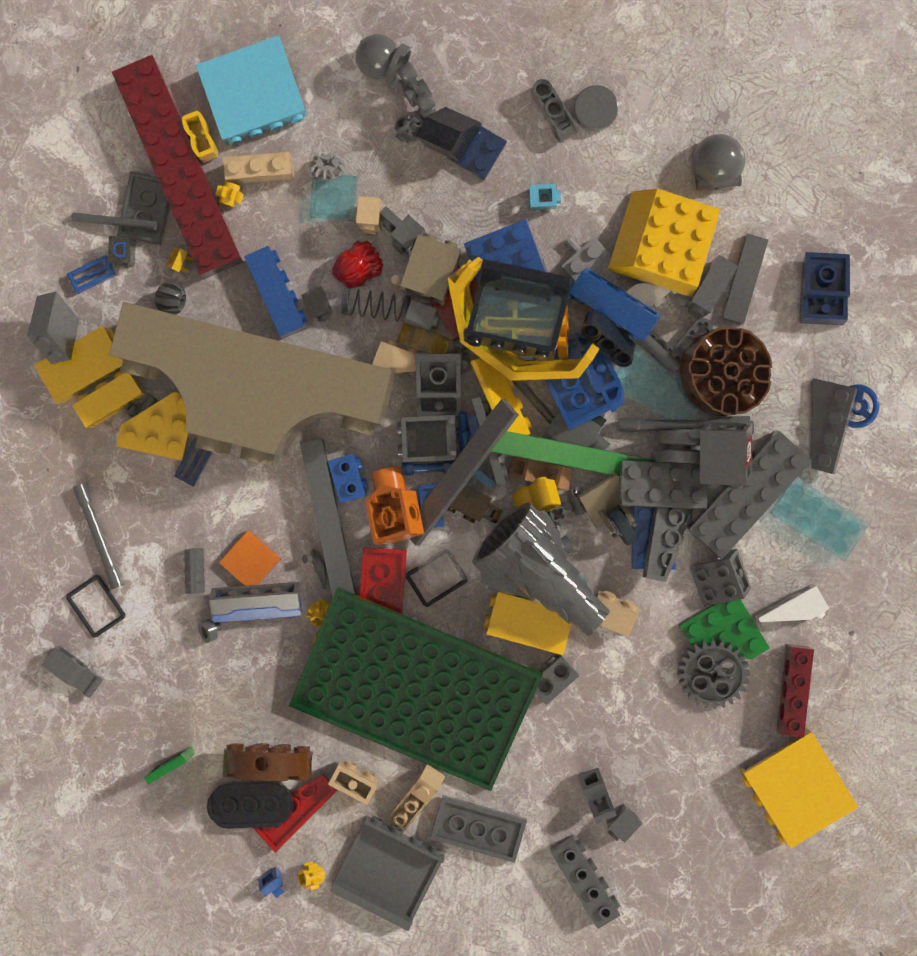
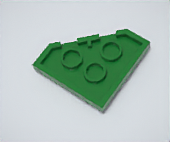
M741 600L711 605L679 624L680 629L691 645H694L696 642L701 646L702 639H705L707 644H709L712 637L715 643H718L722 638L725 646L729 641L732 642V649L738 646L740 649L739 654L744 653L745 657L751 660L770 649Z

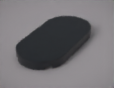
M279 782L224 784L217 787L207 801L209 817L216 825L225 829L279 826L290 818L294 809L292 793L285 785Z

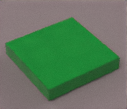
M189 747L151 770L144 778L147 784L153 783L185 764L195 754L193 749Z

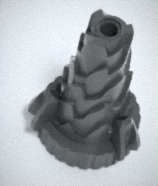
M530 502L524 503L507 515L491 531L476 551L472 563L480 571L481 581L491 588L511 595H516L518 588H520L533 601L537 599L547 610L556 612L568 624L572 622L587 636L592 635L594 630L609 615L610 610L592 594L591 589L579 576L580 572L564 557L566 553L558 547L561 545V541L546 511H538Z

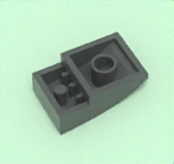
M416 353L417 417L459 416V412H461L460 353Z

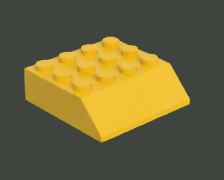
M658 188L632 191L607 270L692 297L701 279L721 209Z

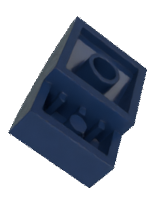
M805 252L801 281L799 323L843 326L848 320L850 254Z

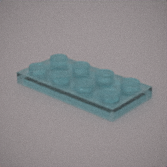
M637 351L634 352L632 364L628 367H621L617 374L624 388V396L666 420H693L699 408L690 402L682 387L680 375L676 373L672 375L664 366Z
M796 478L782 493L770 514L842 561L847 560L869 526L868 523L799 478Z

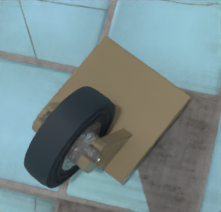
M616 473L578 496L595 528L604 524L614 539L620 536L627 546L637 541V536L632 529L637 524L627 510L630 507L620 506V479Z

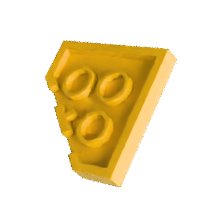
M173 392L123 423L120 427L116 447L182 460L188 432H185L187 415L181 394Z

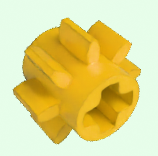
M227 181L224 182L223 186L218 185L215 193L216 197L219 198L218 203L230 208H234L236 203L241 204L244 194L239 192L240 186Z
M317 600L315 604L310 603L306 617L310 618L312 625L321 627L330 603L326 600Z
M304 863L303 869H300L297 874L298 882L304 889L309 888L310 891L319 889V884L323 883L325 879L323 868L318 863Z

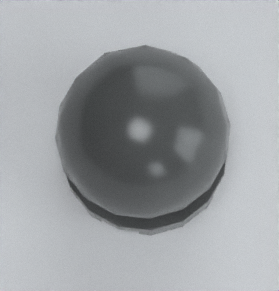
M373 34L360 41L356 49V63L363 74L377 80L385 78V85L395 89L401 80L397 78L399 75L397 69L409 62L411 47L401 44L397 48L395 43L387 36Z

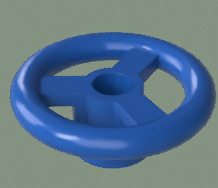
M862 384L850 385L849 387L858 388L852 412L855 415L863 416L865 420L860 422L849 420L848 427H866L876 419L879 413L880 403L878 396L868 386ZM864 392L868 394L872 400L873 409L871 413L869 412V402L866 399H863ZM857 403H860L861 409L857 411L855 406Z

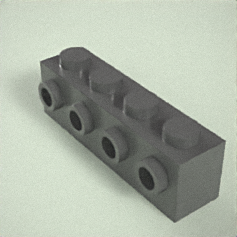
M571 835L550 848L552 856L597 929L620 916L618 910L621 907L615 895H609L606 890L609 888L603 876L599 878L595 870L598 868L591 857L587 859L584 851H586V848L580 839L576 840Z

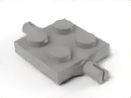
M573 237L565 242L573 254L562 267L575 282L582 270L586 268L591 269L611 283L619 275L607 270L612 256L596 237L582 246H579Z

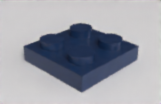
M480 126L461 162L449 157L447 159L485 181L506 146L507 141Z

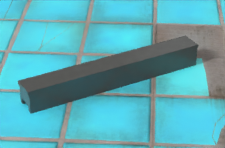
M324 439L300 441L332 597L337 587L357 595Z

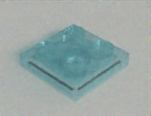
M341 175L334 180H320L313 176L310 218L354 221L357 176Z

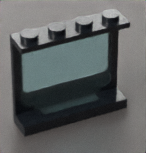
M483 259L481 279L469 324L463 332L464 342L474 347L487 346L494 351H510L517 356H534L541 361L554 360L571 291L572 277Z

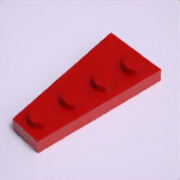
M325 774L320 775L292 792L294 809L290 818L285 823L275 827L253 828L275 853L338 791L328 785L330 780Z

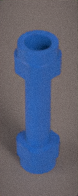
M444 461V463L435 464L405 462L402 463L403 476L429 472H444L445 474L454 461Z

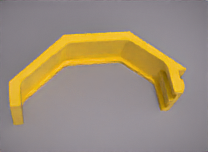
M477 257L474 261L469 260L447 278L460 342L511 381L579 378L599 351V348L592 344L579 359L541 361L524 360L519 356H512V353H507L506 350L494 351L487 346H471L464 342L463 332L468 327L473 309L470 283L481 269L483 260L480 257ZM477 323L476 331L481 332V327Z

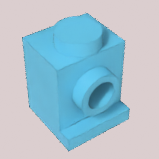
M556 184L529 185L530 211L556 209L557 203H561L560 190H556ZM546 195L549 200L542 202L540 197Z

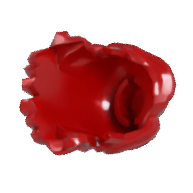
M357 240L350 249H346L338 255L332 268V274L337 281L343 283L344 287L356 288L362 286L367 279H372L382 274L384 265L382 263L383 260L379 258L380 253H374L376 248L372 247V243L369 241L360 242Z

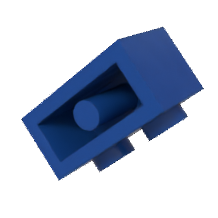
M350 454L328 461L340 503L367 496L366 491H369L367 479H362L360 470L363 469L360 457L356 458L355 454Z

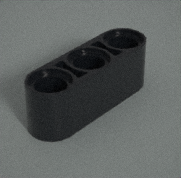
M587 312L582 326V336L598 347L599 351L617 366H630L633 362L636 347L634 341L600 312Z

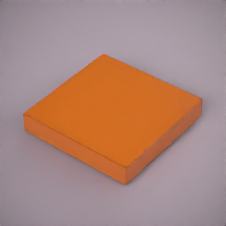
M248 530L219 563L244 586L259 585L281 558Z

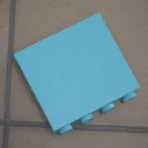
M279 35L196 65L221 138L226 145L239 144L242 142V139L249 136L250 138L259 137L263 134V131L269 129L271 131L279 130L283 127V124L289 122L298 123L308 116Z

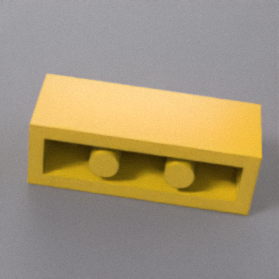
M120 371L113 376L114 380L109 383L105 381L95 387L96 391L79 396L76 399L77 402L72 406L85 428L95 427L126 408L129 403H134L147 395L137 377Z

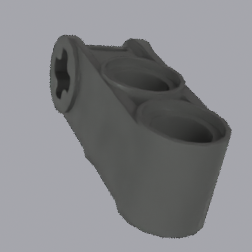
M546 79L537 80L533 85L531 96L550 125L556 139L562 143L564 138L572 133L580 132L579 126L568 112L552 84ZM544 87L547 89L548 94L540 96L536 89ZM551 105L557 106L559 113L556 115L550 114L548 107Z

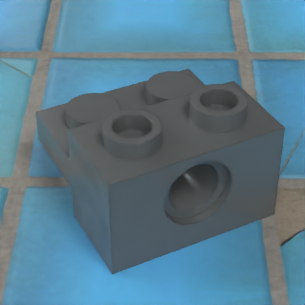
M385 206L380 211L382 225L391 233L393 247L401 255L405 252L409 256L412 253L417 235L423 236L426 233L425 229L409 214L402 221Z

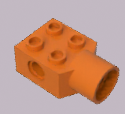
M388 467L372 472L375 491L365 501L373 544L389 545L423 535L424 530L416 491L406 489L402 468Z

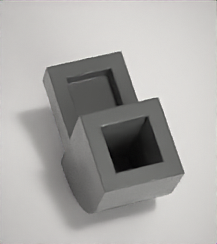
M599 768L579 774L578 778L595 822L599 823L617 816Z

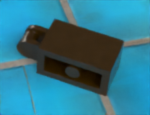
M465 485L447 509L454 514L458 510L464 514L462 518L471 523H475L476 520L480 522L483 517L496 524L503 512L502 509L490 504L492 498ZM488 507L494 509L490 517L484 514Z

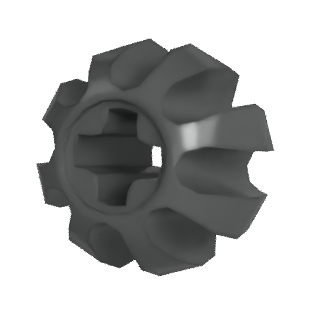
M174 282L163 283L156 290L154 297L155 306L159 311L174 315L178 314L185 306L186 292L182 286Z

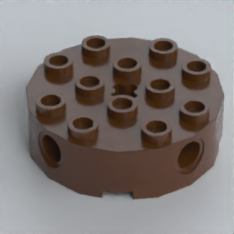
M736 327L712 329L696 337L685 350L680 366L682 387L690 402L702 412L717 417L744 414L760 405L768 394L772 382L770 381L772 359L764 342L751 331Z
M230 743L224 748L222 777L258 781L312 779L313 752L310 751V746H297L291 749L290 744H278L269 747L267 743H256L244 747V744Z

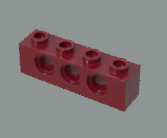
M786 644L776 729L777 732L784 736L804 738L814 649L808 646Z

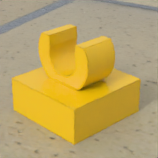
M174 247L165 267L173 271L189 273L190 270L184 268L183 263L186 260L194 261L192 257L187 256V251Z

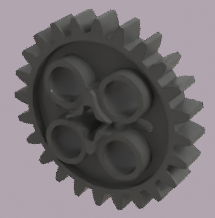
M712 637L709 644H707L705 639H702L701 646L695 642L694 650L687 648L689 656H681L685 663H678L679 668L682 669L677 674L678 677L682 678L679 680V685L684 686L682 688L683 693L689 692V700L696 697V705L703 701L705 708L708 707L709 703H712L714 709H716L717 703H720L725 708V701L727 700L729 703L734 704L732 698L740 699L739 691L746 692L743 684H749V679L745 677L750 675V671L745 669L749 667L748 661H743L746 658L745 654H739L740 649L738 646L732 649V642L730 641L725 646L722 638L718 643H715ZM703 657L711 658L708 664L700 663ZM725 662L733 664L729 669H724L721 666ZM714 670L717 671V673H715L714 676H710V674H712ZM697 678L706 679L705 683L701 685L695 683ZM719 683L727 684L725 689L716 688Z

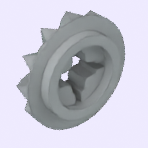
M331 152L328 155L322 153L321 156H314V160L310 161L311 174L320 180H334L345 171L344 160L339 155L333 156Z

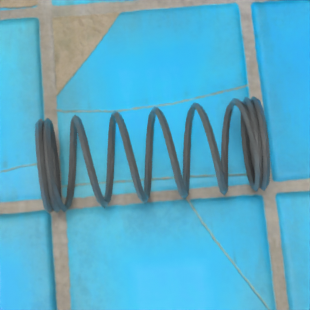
M348 287L344 288L341 304L342 315L348 313L351 316L358 299L359 315L363 317L370 299V313L374 319L378 314L382 300V316L384 320H387L394 300L395 321L398 322L403 311V322H405L404 320L410 305V295L404 296L397 319L396 295L393 293L385 318L384 292L382 291L376 313L373 317L372 291H369L367 303L361 315L360 289L357 290L354 306L350 314L348 305L350 291Z

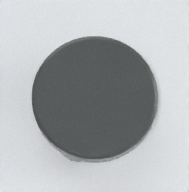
M599 85L589 86L577 96L574 104V114L583 129L591 131L604 130L612 125L616 119L618 101L614 93L608 88Z

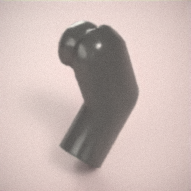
M149 394L142 404L129 403L125 408V412L133 418L157 403L158 399Z

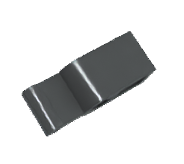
M60 645L54 647L42 664L52 674L66 684L77 688L88 698L94 694L104 680Z

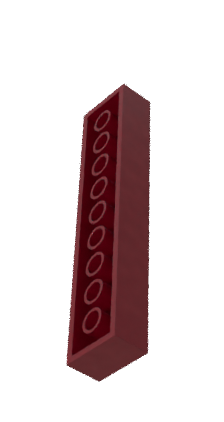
M153 55L112 71V75L199 275L205 279L244 262L201 162L191 147V139L183 127L182 118Z

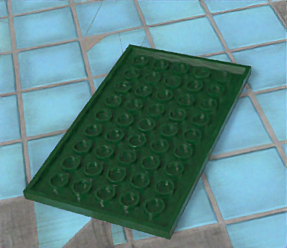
M337 587L289 707L491 791L543 677V673Z

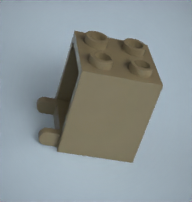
M424 233L422 236L418 234L404 276L394 275L391 278V282L397 290L444 306L449 292L447 278L457 269L461 257V249L457 248L458 244L445 240V243L436 241L437 237Z

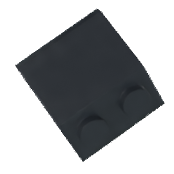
M444 107L425 118L416 137L425 147L461 162L482 123Z

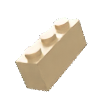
M290 152L223 157L224 175L227 182L244 184L294 179L293 158Z

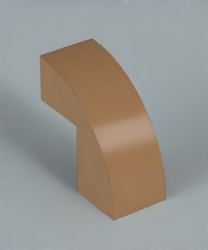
M513 456L508 476L534 482L535 479L540 477H547V479L555 480L557 488L569 490L573 469Z

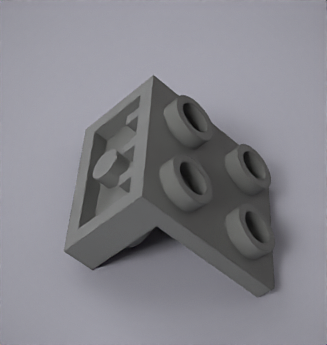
M738 549L730 550L723 559L694 564L690 567L704 606L744 599L751 589Z

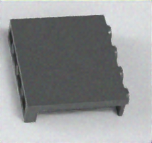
M367 815L332 883L330 892L409 931L423 898L441 863L444 862L445 855L442 854L443 851L433 845L429 847L423 844L420 838L413 835L409 837L403 834L404 831L394 825L389 827L383 824L384 821L381 818Z

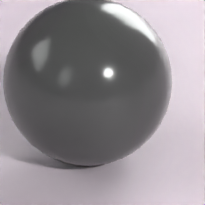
M715 134L708 136L695 148L692 157L693 171L696 176L701 177L715 187L728 186L736 181L744 170V150L740 143L729 135Z

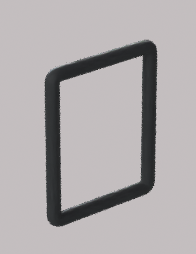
M448 548L406 573L408 582L425 607L431 606L468 582V577ZM447 553L464 580L429 602H426L410 576Z
M98 575L93 576L66 596L67 601L92 637L100 636L125 618L124 611ZM95 580L99 582L121 615L96 633L71 598Z

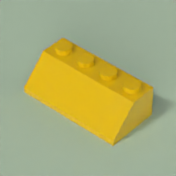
M482 358L471 361L472 370L491 412L501 399L507 400L519 414L507 431L526 435L531 434L529 429H532V425L528 417H523L520 409H523L519 396L514 397L511 389L515 388L513 382Z

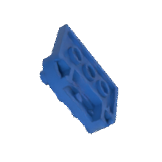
M580 332L568 336V359L581 358L592 345ZM556 347L554 360H563L559 359L558 347ZM600 351L597 352L592 362L579 378L544 379L569 430L609 410L613 413L624 403L623 385L609 358Z

